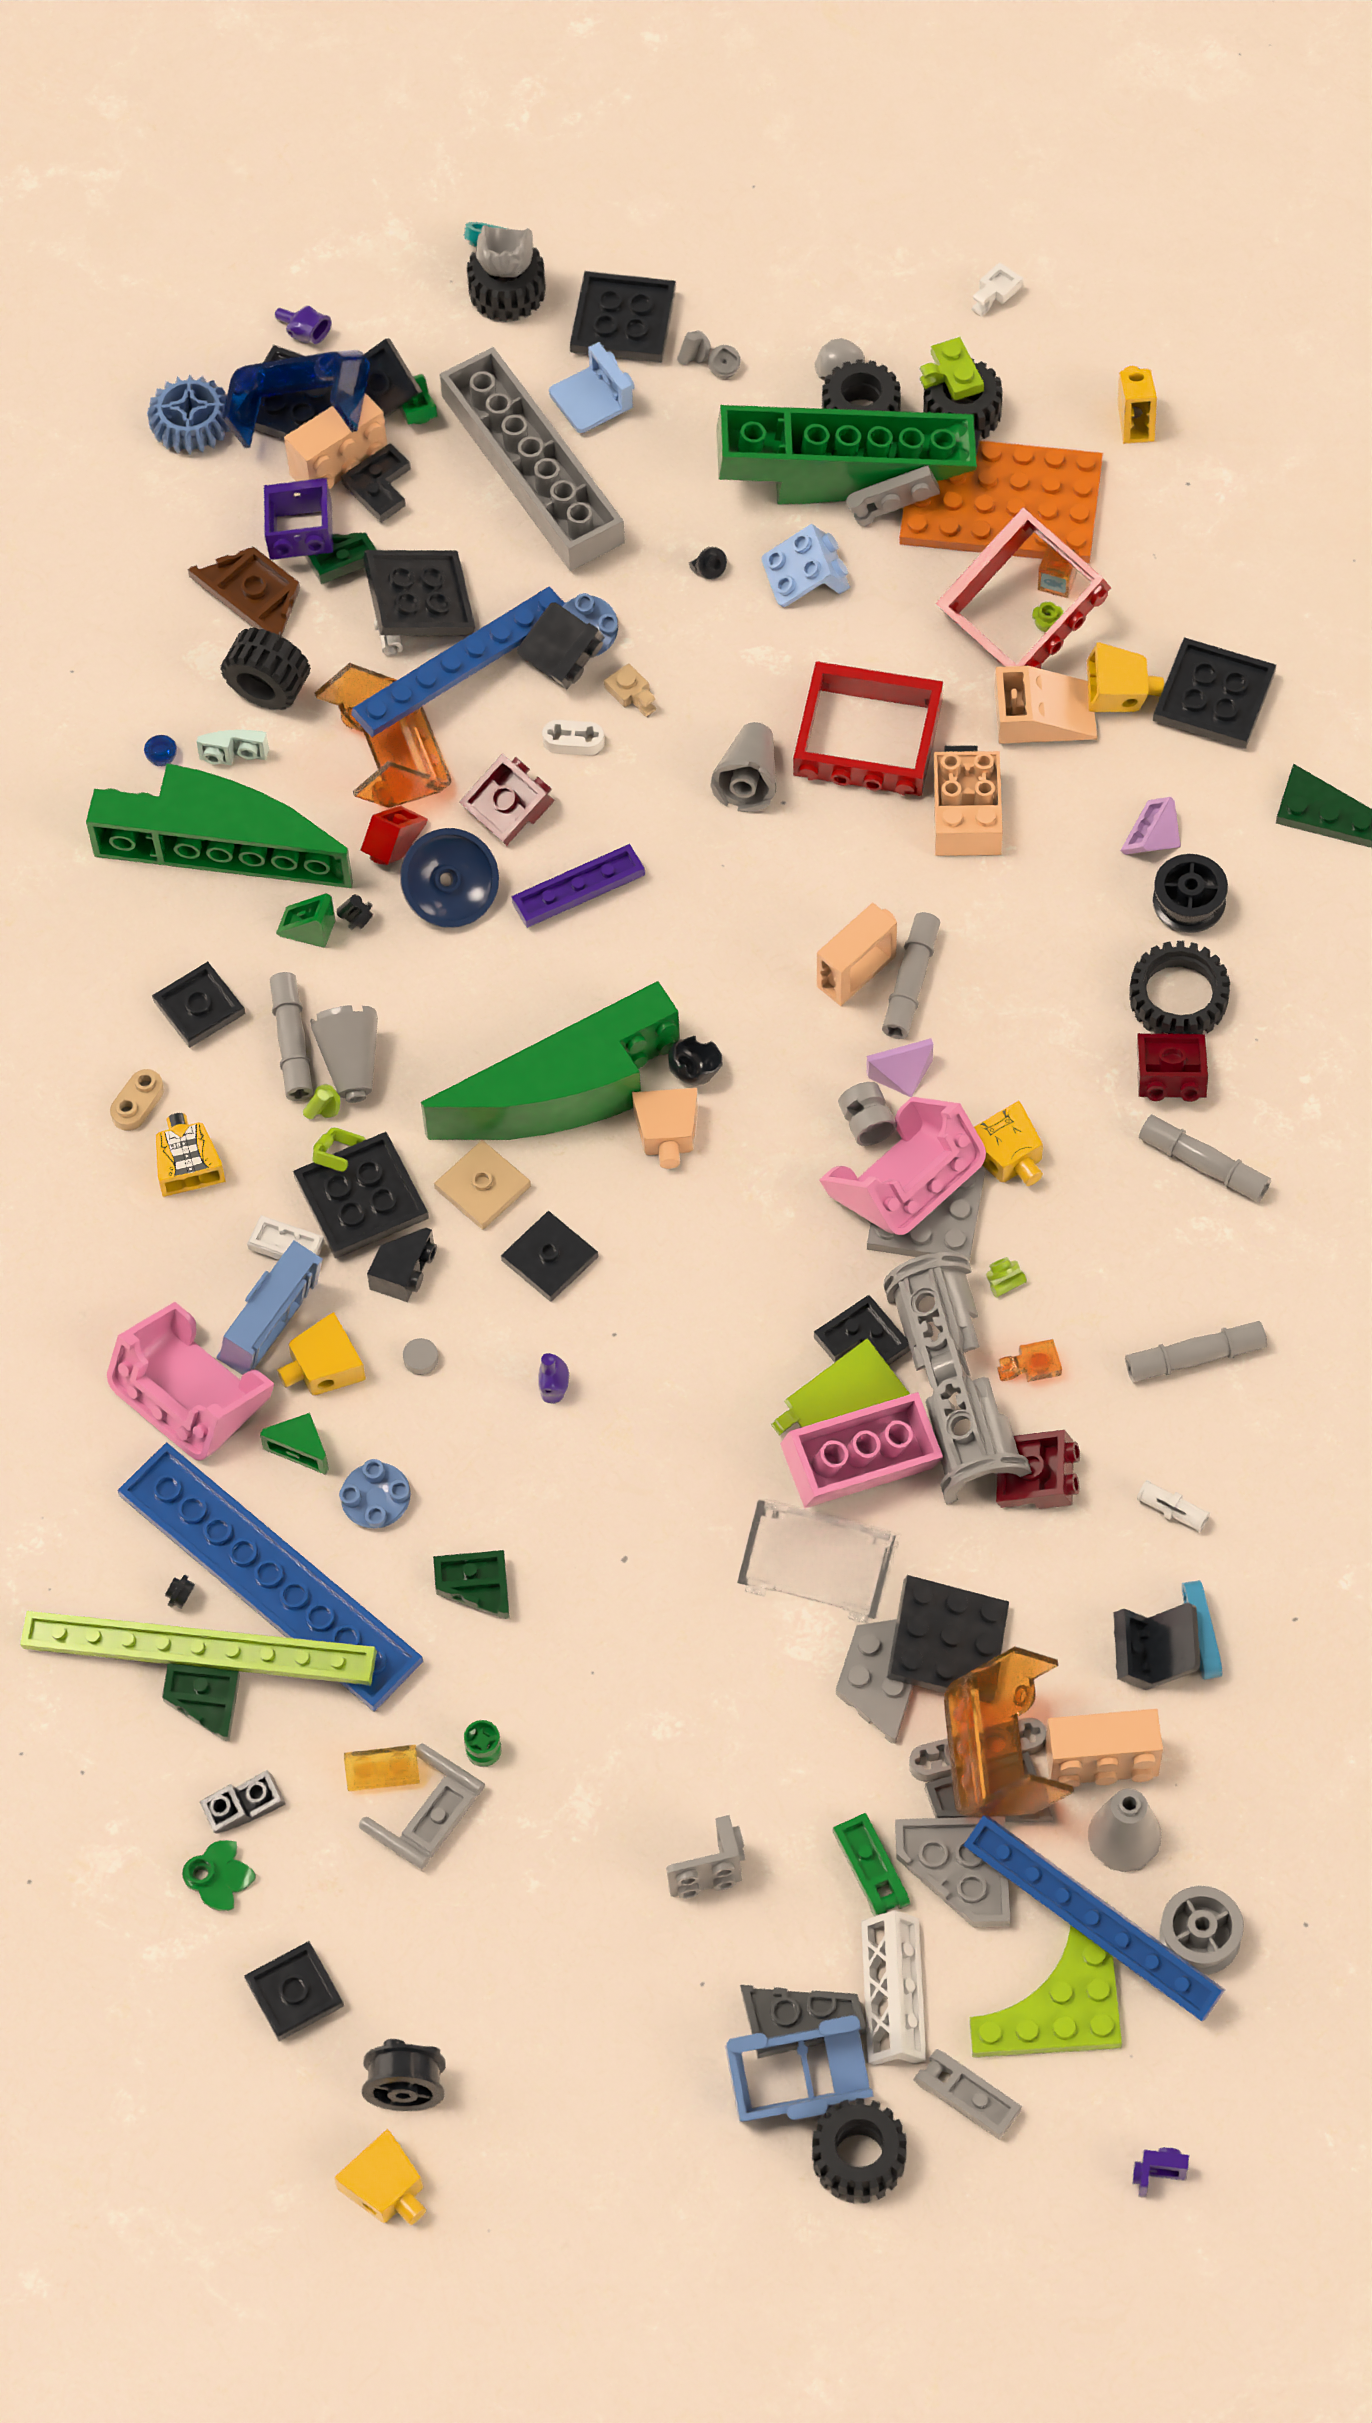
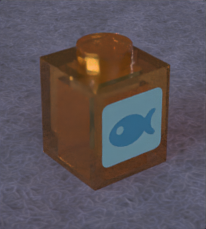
M1047 545L1039 566L1037 590L1068 599L1078 571L1049 545ZM1071 549L1079 556V551Z

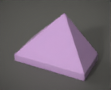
M1172 797L1147 801L1120 850L1124 855L1181 847L1175 801Z
M930 1038L867 1056L866 1073L868 1078L912 1097L933 1061V1041Z

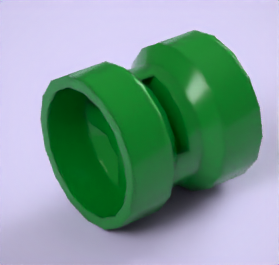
M477 1720L466 1728L464 1744L469 1761L480 1767L494 1764L502 1753L500 1734L497 1727L490 1721Z

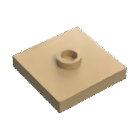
M481 1140L434 1183V1187L471 1221L484 1230L531 1187V1181L485 1141Z

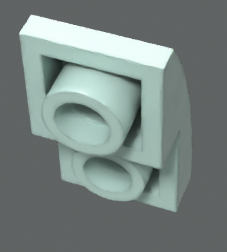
M217 731L198 736L196 741L200 760H205L215 765L220 763L231 765L234 755H239L249 760L255 758L266 760L269 752L267 734L263 731Z

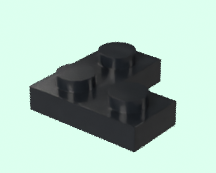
M389 443L342 475V485L382 523L406 506L405 498L390 483L411 470L410 462Z
M867 1295L814 1331V1339L834 1363L867 1338L888 1366L911 1351L908 1339L870 1295Z

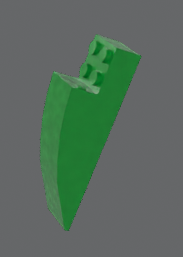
M720 405L716 427L718 480L776 482L777 505L846 501L847 497L856 491L927 465L936 481L974 471L977 467L973 414Z
M167 763L159 796H153L146 792L136 794L121 792L113 788L105 790L94 788L86 819L94 857L352 888L353 886L349 853L346 846L290 806L233 780L201 770Z
M656 981L421 1101L425 1135L428 1140H512L578 1128L633 1109L632 1092H641L640 1071L638 1069L658 1055H667L675 1041L680 1040L679 1011L659 981Z

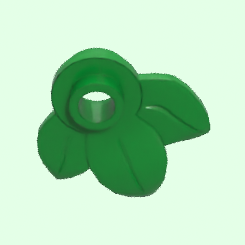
M220 1840L210 1844L203 1855L189 1859L182 1871L186 1886L193 1891L199 1892L203 1903L218 1911L233 1910V1893L246 1889L256 1879V1874L248 1865L235 1860L237 1853V1842ZM205 1870L208 1874L204 1879H196V1872Z

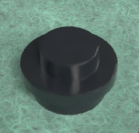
M184 1574L181 1580L176 1577L172 1580L165 1593V1596L170 1598L168 1602L169 1607L172 1608L175 1605L182 1609L195 1586V1583L188 1580L189 1576Z

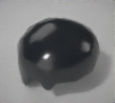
M696 1036L675 1041L668 1051V1064L671 1073L689 1085H702L709 1082L723 1065L722 1054L717 1045L712 1041L702 1044L696 1040Z

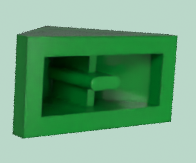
M325 893L286 906L276 934L283 938L325 948L336 921L332 896Z
M310 1413L262 1429L260 1438L263 1450L324 1475L327 1474L329 1467L326 1454Z

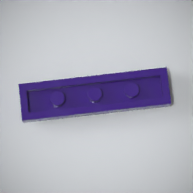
M627 844L511 896L512 904L524 925L528 928L645 876V868L632 846Z

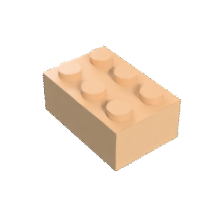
M360 388L286 435L284 440L290 476L295 481L327 478L330 490L334 484L341 481L342 475L387 445L383 411Z
M1158 1709L1048 1718L1045 1749L1050 1786L1059 1785L1061 1788L1069 1789L1078 1787L1081 1783L1095 1782L1097 1785H1110L1117 1780L1132 1779L1134 1782H1146L1153 1779V1777L1159 1776L1163 1746Z

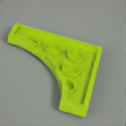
M1070 1925L1067 1944L1061 1959L1047 1980L1036 1991L1024 2000L1001 2011L970 2017L972 2058L1121 2048L1122 2039L1113 1956Z

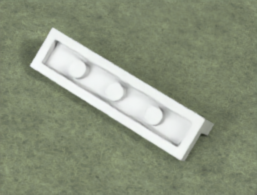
M893 1910L862 1920L868 2063L878 2065L897 2058L914 2064L926 2061L919 1918ZM884 1926L885 1936L879 1946L875 1944L874 1929ZM884 1960L886 1962V1972L881 1981H879L876 1970L881 1961ZM885 1995L888 1997V2008L881 2017L878 2014V2005ZM885 2031L890 2034V2049L880 2052V2040Z

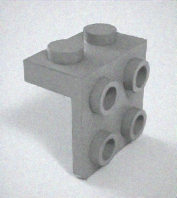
M730 1815L715 1818L720 1853L671 1864L666 1867L670 1896H679V1898L683 1899L691 1898L698 1895L701 1890L709 1888L725 1890L733 1887L736 1882L742 1881L740 1861L745 1860L744 1843L740 1827H732Z

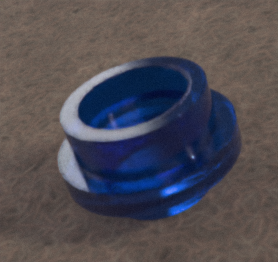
M156 735L145 743L144 753L147 760L152 764L166 766L167 763L170 764L175 758L177 747L171 737Z

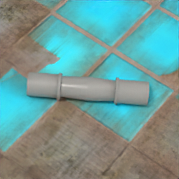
M920 912L915 915L909 938L904 945L906 952L898 972L894 993L889 996V1006L882 1026V1031L892 1038L904 1039L908 1036L915 1010L919 1005L917 998L925 978L928 960L934 953L933 947L941 923L940 919L931 913Z
M280 972L270 978L273 1001L272 1013L276 1016L278 1042L282 1056L280 1068L283 1072L287 1099L301 1101L308 1099L313 1094L309 1070L310 1059L306 1056L305 1036L300 1016L302 1004L299 1000L295 974Z
M1153 1114L1147 1118L1140 1131L1139 1138L1166 1152L1169 1157H1178L1197 1170L1224 1182L1225 1187H1230L1256 1202L1261 1201L1271 1183L1270 1177L1242 1163V1160L1238 1159L1235 1161L1214 1147L1186 1135V1130H1180Z
M1255 1321L1229 1329L1222 1328L1219 1333L1194 1337L1166 1347L1160 1344L1152 1349L1126 1355L1125 1362L1131 1381L1136 1382L1163 1374L1170 1375L1172 1370L1201 1365L1226 1356L1231 1359L1239 1354L1266 1348L1267 1339L1262 1323Z

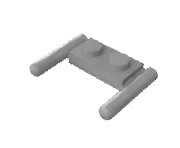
M423 1743L416 1747L415 1755L445 1774L446 1777L444 1776L403 1830L401 1837L399 1838L369 1817H363L359 1822V1828L421 1870L427 1865L429 1858L434 1856L474 1803L476 1796L485 1787V1783Z

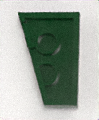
M1293 763L1276 817V824L1372 848V809Z

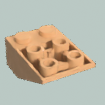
M1031 666L996 667L995 702L999 744L1097 739L1095 712L1089 711L1088 681Z
M1000 751L934 752L935 856L1001 855L1003 831Z

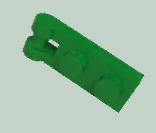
M866 1812L834 1826L833 1834L868 1901L872 1914L877 1916L887 1913L888 1910L897 1906L899 1909L910 1905L908 1894ZM888 1885L891 1893L880 1897L877 1889Z

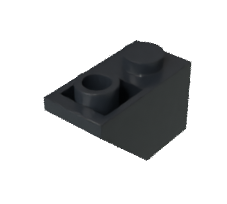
M425 1227L380 1245L367 1272L369 1289L408 1303L412 1292H418L423 1281L422 1271L425 1264H430L436 1254L437 1244H434L432 1229Z

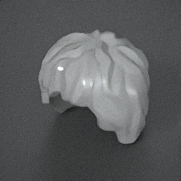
M484 225L477 241V260L491 276L512 278L520 275L526 270L532 259V231L529 228L518 230L492 228Z

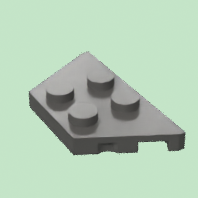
M897 1619L856 1626L836 1687V1695L847 1705L856 1708L858 1715L867 1723H873L885 1734V1738L894 1744L896 1743L914 1687L912 1684L887 1678Z

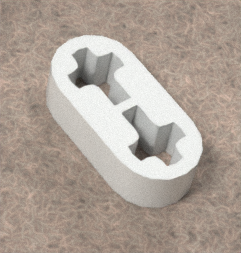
M553 720L548 722L542 731L543 744L552 753L595 755L604 747V732L597 723ZM555 733H561L559 740H553ZM588 735L594 736L592 742H585Z

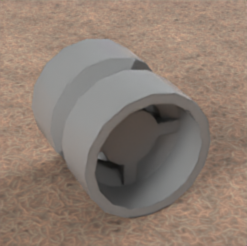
M859 1083L847 1089L839 1097V1106L845 1119L850 1122L849 1127L857 1144L868 1146L879 1143L896 1130L895 1119L889 1107L885 1106V1098L877 1083Z

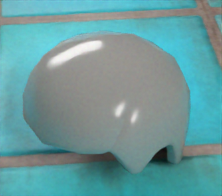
M843 338L832 339L820 349L815 362L817 375L819 378L827 377L828 374L832 375V370L835 367L842 368L843 363L847 361L853 364L856 363V360L863 359V363H865V356L862 350L853 342Z

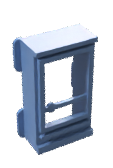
M293 1240L271 1272L265 1271L246 1297L245 1301L247 1304L224 1334L221 1350L216 1358L242 1375L250 1370H254L301 1306L303 1297L306 1298L308 1296L309 1288L313 1290L318 1283L323 1258Z
M851 2015L822 2021L819 2028L769 2038L762 2033L729 2039L725 2046L738 2120L744 2122L786 2113L790 2119L796 2120L826 2113L828 2105L838 2104L847 2099L848 2101H853L856 2098L874 2097L873 2091L869 2087L859 2029H861L859 2019ZM824 2037L834 2092L814 2096L806 2056L808 2048L804 2045V2040ZM798 2042L797 2053L801 2055L808 2097L752 2108L741 2052Z

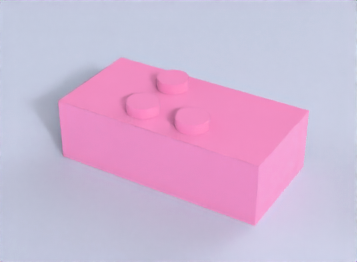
M918 1392L789 1431L780 1443L804 1508L931 1470L943 1458Z

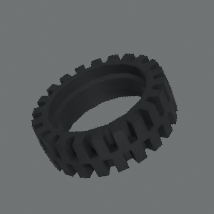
M1171 941L1164 942L1162 949L1158 945L1152 947L1150 954L1145 952L1141 956L1140 962L1137 961L1130 981V1006L1132 1012L1135 1011L1137 1021H1143V1027L1148 1031L1154 1028V1034H1203L1204 1030L1209 1033L1214 1029L1215 1024L1218 1025L1221 1022L1223 1015H1225L1230 994L1229 975L1227 976L1225 965H1220V958L1216 954L1210 957V950L1203 947L1199 951L1197 943L1191 942L1188 948L1184 947V941H1177L1176 947H1172ZM1184 967L1193 969L1206 977L1211 984V1001L1205 1008L1193 1014L1177 1015L1168 1013L1155 1006L1149 999L1147 994L1148 981L1155 973L1165 968Z

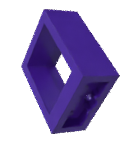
M327 478L264 485V537L270 560L333 552L332 500ZM321 511L322 526L277 532V517Z

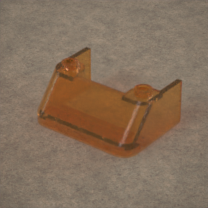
M349 662L314 694L317 699L337 705L341 712V720L348 728L364 732L378 770L352 791L354 797L392 808L442 792L451 784L452 779L423 706L374 737H371L351 715L352 709L397 681V679Z
M1014 1646L956 1679L948 1686L944 1695V1709L956 1810L961 1815L982 1818L983 1815L997 1817L1035 1814L1074 1793L1072 1785L1034 1774L1024 1775L1018 1716L1027 1712L1035 1702L1034 1679L1059 1666L1058 1659Z

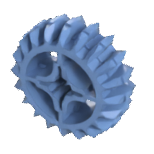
M189 375L188 379L183 381L177 376L176 383L174 384L166 381L165 389L156 388V397L150 398V407L148 408L147 415L150 430L157 439V442H163L166 449L174 446L177 454L183 449H187V452L191 455L193 449L199 448L203 453L205 446L209 445L215 448L216 440L224 441L225 432L230 431L233 413L231 401L223 387H217L214 380L206 383L203 375L198 380H194Z

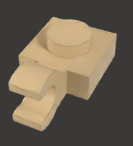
M630 663L604 680L605 689L624 708L633 703L646 717L656 711V707L652 704L655 701V697L650 692L649 682Z

